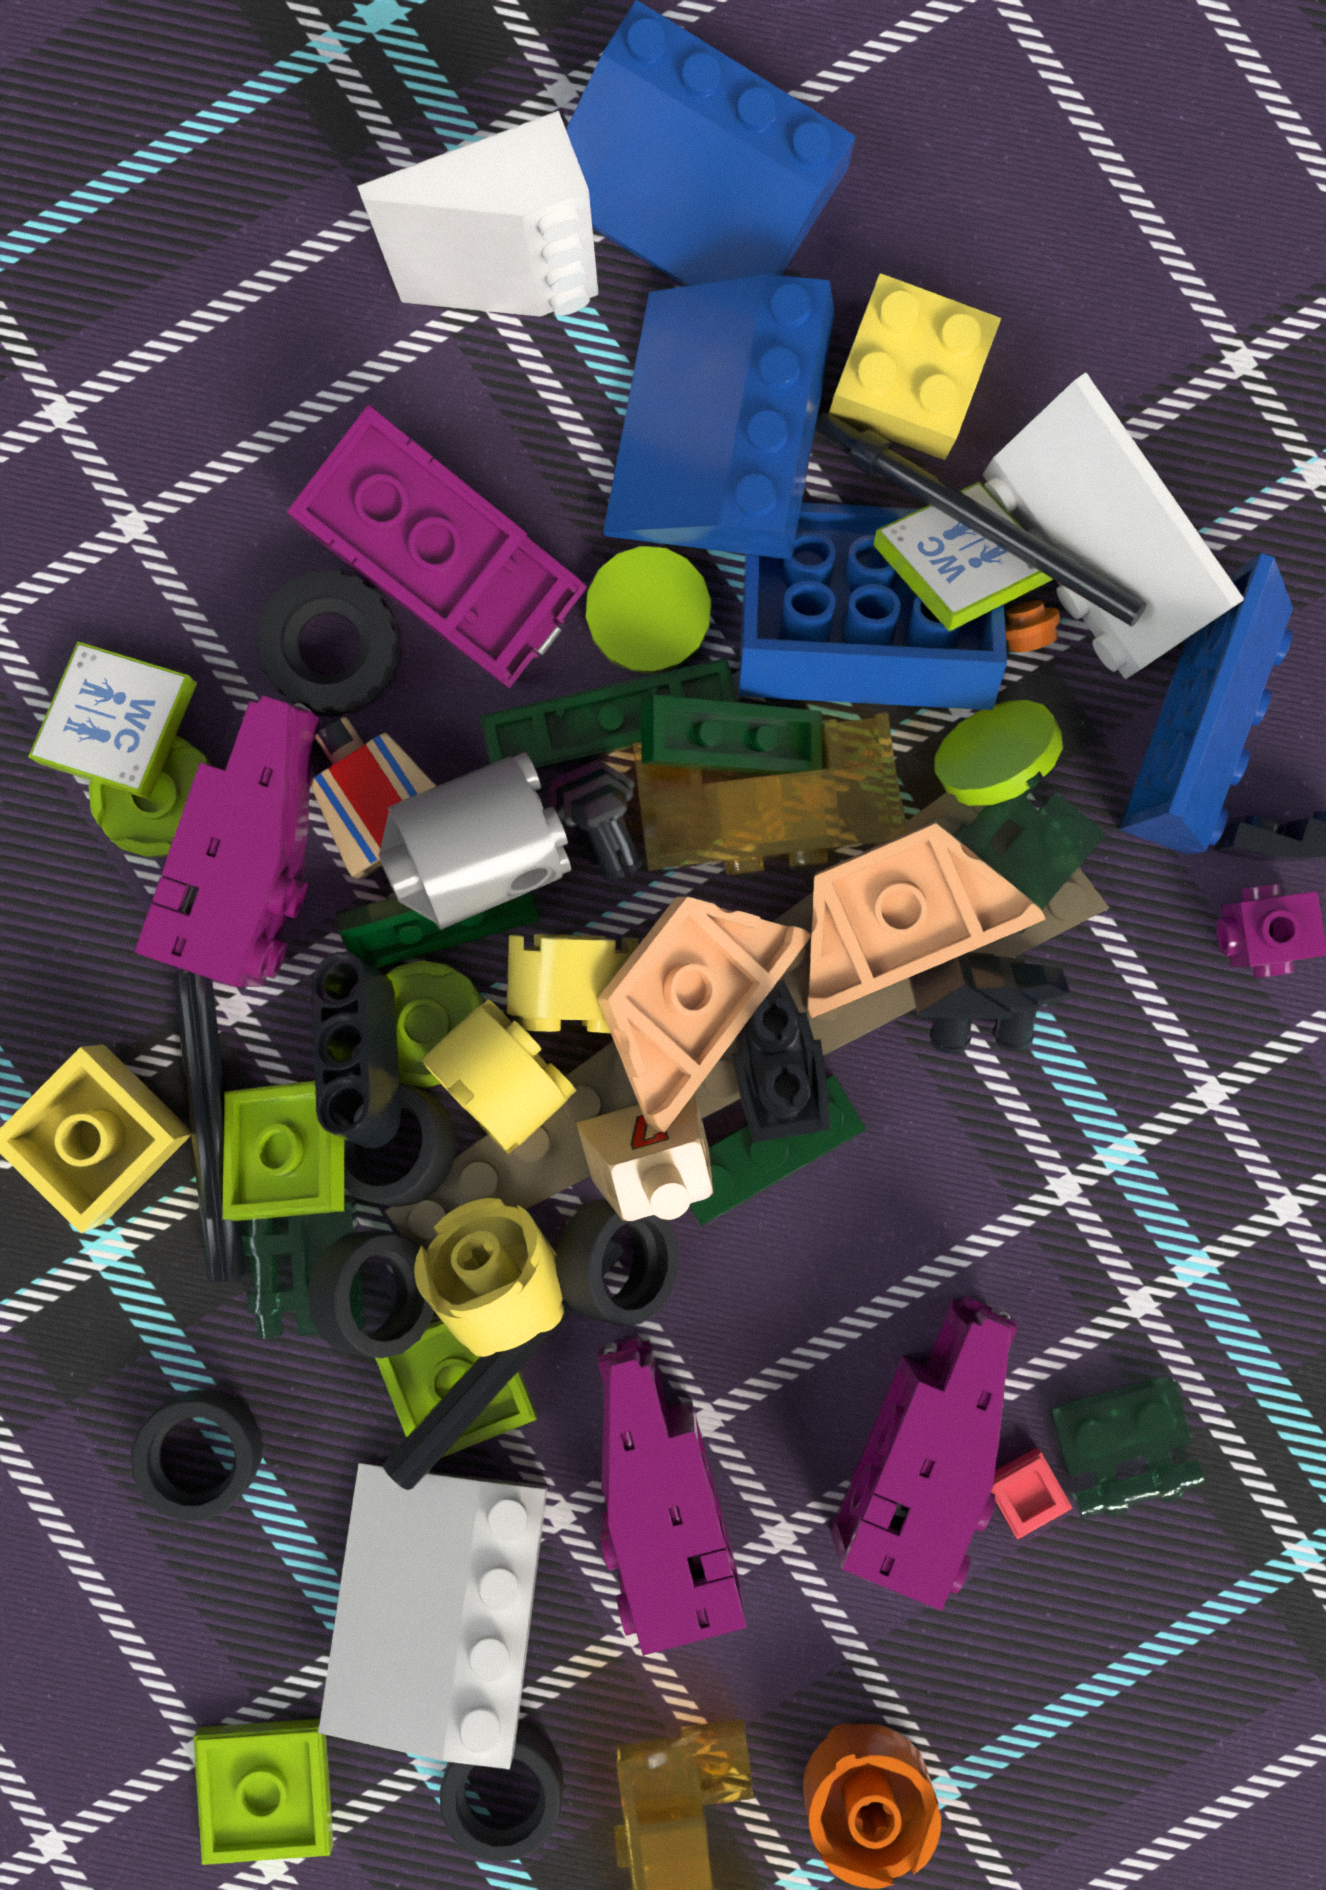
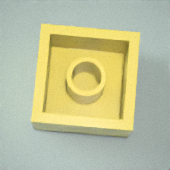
M880 273L834 394L829 413L853 427L864 431L871 430L883 438L945 460L959 434L1001 318Z
M104 1044L80 1047L0 1128V1154L80 1233H84L104 1224L191 1136V1130Z

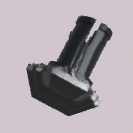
M595 760L550 780L539 798L543 809L551 806L555 809L561 823L570 827L577 826L588 852L590 864L601 866L604 879L615 880L625 877L618 857L623 866L627 865L631 874L643 865L641 856L636 851L622 816L627 811V801H630V798L633 797L632 788L635 787L632 779L599 760Z
M968 952L908 977L918 1017L933 1018V1026L930 1030L932 1046L941 1052L950 1054L961 1053L969 1047L972 1019H996L992 1031L995 1044L1008 1051L1025 1050L1033 1043V1029L1038 1008L1045 1004L1070 999L1071 996L1062 968L1025 963L1024 959L994 956V954Z
M777 981L737 1035L738 1053L731 1054L740 1099L753 1143L831 1130L828 1088L821 1039L814 1040L807 1013H799L785 981Z

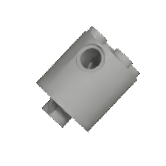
M526 752L514 757H506L387 807L389 813L378 855L399 903L435 922L439 929H443L561 879L562 874L571 871L570 862L563 845L568 844L565 831L555 809L552 806L543 809L536 790L541 789L540 782Z

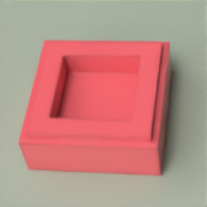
M1037 1447L995 1470L991 1493L995 1494V1502L1017 1540L1072 1509L1056 1477Z

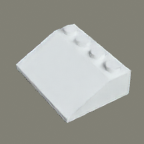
M559 111L357 187L401 303L541 317L551 312L559 316L574 313L584 308L590 302L591 297L598 295L589 189Z
M1087 373L1075 379L994 456L983 473L987 481L984 487L1025 531L1147 604L1139 620L1131 627L1062 584L1058 583L1060 586L1056 589L1058 598L1066 611L1077 620L1082 617L1096 637L1093 640V647L1103 664L1111 671L1119 670L1124 679L1138 672L1244 600Z
M358 1464L318 1733L440 1761L510 1769L515 1749L547 1485L429 1471L413 1489L407 1491L397 1485L387 1475L382 1465Z

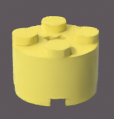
M534 934V947H524V937L522 935H509L507 1014L518 1016V1024L527 1031H560L561 1020H581V1025L587 1026V1031L611 1033L597 998L638 947L639 939L622 937L621 950L615 949L616 940H605L606 936Z
M489 999L481 1006L476 1007L421 1059L440 1084L473 1116L483 1130L507 1154H510L517 1146H520L576 1092L573 1085L551 1063L547 1065L537 1054L541 1051V1048L516 1021L511 1023L505 1014Z
M495 1198L474 1200L446 1214L433 1227L438 1235L434 1238L427 1251L421 1245L414 1266L415 1281L421 1295L454 1337L464 1346L468 1347L473 1354L482 1357L515 1348L529 1341L538 1333L551 1330L561 1321L564 1313V1307L561 1303L563 1297L556 1273L557 1254L525 1209L518 1205V1209L504 1205L501 1199Z

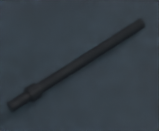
M827 411L822 412L817 418L814 434L848 454L849 463L870 476H875L878 473L1127 625L1134 626L1143 614L1147 605L1145 602L892 451V443L871 430H866L862 433Z

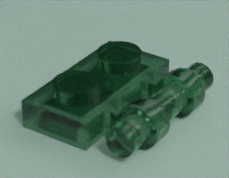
M1036 774L1027 780L1030 788L1024 791V793L1004 802L986 805L969 826L961 824L953 836L1043 910L1106 833L1057 792L1050 795L1039 810L1033 807L1026 797L1040 781V777ZM1010 818L1022 830L1000 855L988 842ZM1027 928L1017 931V933H1024Z
M355 1199L344 1200V1211L288 1216L289 1231H274L273 1218L247 1220L248 1234L242 1236L244 1256H250L253 1291L247 1293L249 1313L256 1316L257 1338H272L283 1335L281 1312L296 1311L298 1336L319 1334L309 1312L308 1288L313 1268L329 1245L345 1234L358 1232ZM291 1253L294 1288H279L276 1254ZM360 1266L352 1280L349 1300L351 1315L358 1329L362 1331L366 1327Z
M1170 1376L1048 1409L1065 1471L1070 1477L1089 1471L1092 1472L1095 1487L1073 1493L1074 1502L1081 1519L1100 1513H1105L1107 1518L1126 1514L1127 1506L1155 1498H1160L1162 1503L1182 1498V1491L1205 1485L1204 1475L1197 1460L1173 1465L1169 1449L1191 1444L1193 1440L1177 1382ZM1146 1456L1150 1472L1118 1481L1114 1469L1115 1464Z

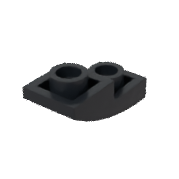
M1315 811L1312 817L1288 822L1284 836L1282 835L1283 825L1261 817L1246 816L1244 823L1237 822L1225 826L1222 836L1215 845L1214 851L1260 861L1299 862L1326 858V812Z

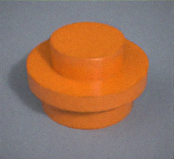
M1036 600L1024 602L1006 610L1005 634L1009 652L1020 653L1036 650L1058 639L1056 626L1061 622L1058 609L1045 608L1043 601Z

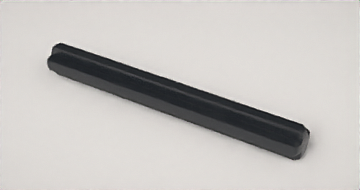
M182 969L175 972L173 979L206 1273L210 1282H230L243 1277L245 1265L240 1221L222 1219L225 1087L213 981L210 978Z
M613 1236L608 1241L602 1258V1278L622 1257L624 1252L621 1244ZM564 1298L561 1302L564 1307V1313L561 1321L554 1328L538 1333L529 1341L515 1348L495 1352L485 1357L480 1356L386 1459L383 1468L397 1485L407 1491L413 1489L573 1311Z

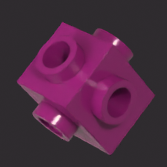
M1280 883L1240 889L1242 902L1221 905L1223 918H1219L1217 921V940L1222 954L1229 956L1230 967H1252L1254 978L1294 973L1293 960L1326 956V942L1318 891L1282 896Z

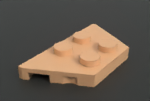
M936 821L815 873L808 997L810 1016L814 1018L1046 920L1045 916L1036 903Z
M688 896L676 897L597 998L645 1121L653 1130L665 1133L754 1014L757 1007L810 939L811 934L805 929L762 920L759 916L741 911L719 908L716 904Z

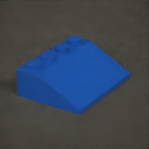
M638 0L634 2L603 51L566 128L570 143L589 189L592 229L683 286L762 274L781 276L847 172L856 137Z
M762 274L649 292L603 530L605 536L792 559L835 322L830 280Z
M802 502L792 559L745 554L738 696L993 710L1007 664L1004 604L948 631L873 546L877 529L920 509Z
M1260 553L1229 575V578L1244 600L1185 640L1118 830L1187 855L1207 851L1208 845H1215L1222 836L1229 814L1227 809L1222 808L1230 784L1233 786L1237 785L1247 768L1250 750L1243 747L1251 725L1257 726L1268 709L1272 693L1265 686L1272 666L1277 667L1281 664L1289 650L1293 637V631L1286 628L1293 610L1292 603L1275 557Z

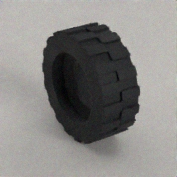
M329 569V572L319 573L317 570L307 571L305 576L297 579L292 577L283 583L284 587L280 591L271 594L266 601L268 605L264 613L260 612L257 621L259 632L258 636H255V648L260 653L261 659L258 662L262 672L271 680L269 683L293 704H303L313 714L319 715V712L327 713L330 717L343 716L342 713L351 711L354 714L365 710L364 706L372 701L376 703L384 696L383 691L389 684L392 685L397 677L395 672L397 665L402 662L403 651L400 649L399 640H402L400 627L394 619L395 615L374 588H370L363 579L355 575L349 577L340 570ZM325 613H336L350 619L357 627L361 638L360 653L354 664L347 670L334 675H324L311 670L304 663L299 651V638L305 625L314 617Z

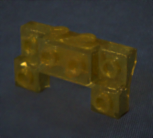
M888 712L875 714L869 719L837 722V719L824 720L822 723V738L826 769L702 784L701 769L641 764V742L633 743L648 872L711 864V866L725 864L726 875L764 871L763 859L789 856L790 867L828 863L827 851L886 843L907 834L903 803L895 769Z
M744 1719L681 1727V1737L617 1745L616 1764L624 1824L614 1826V1840L618 1868L630 1867L632 1889L627 1890H715L704 1805L754 1799Z

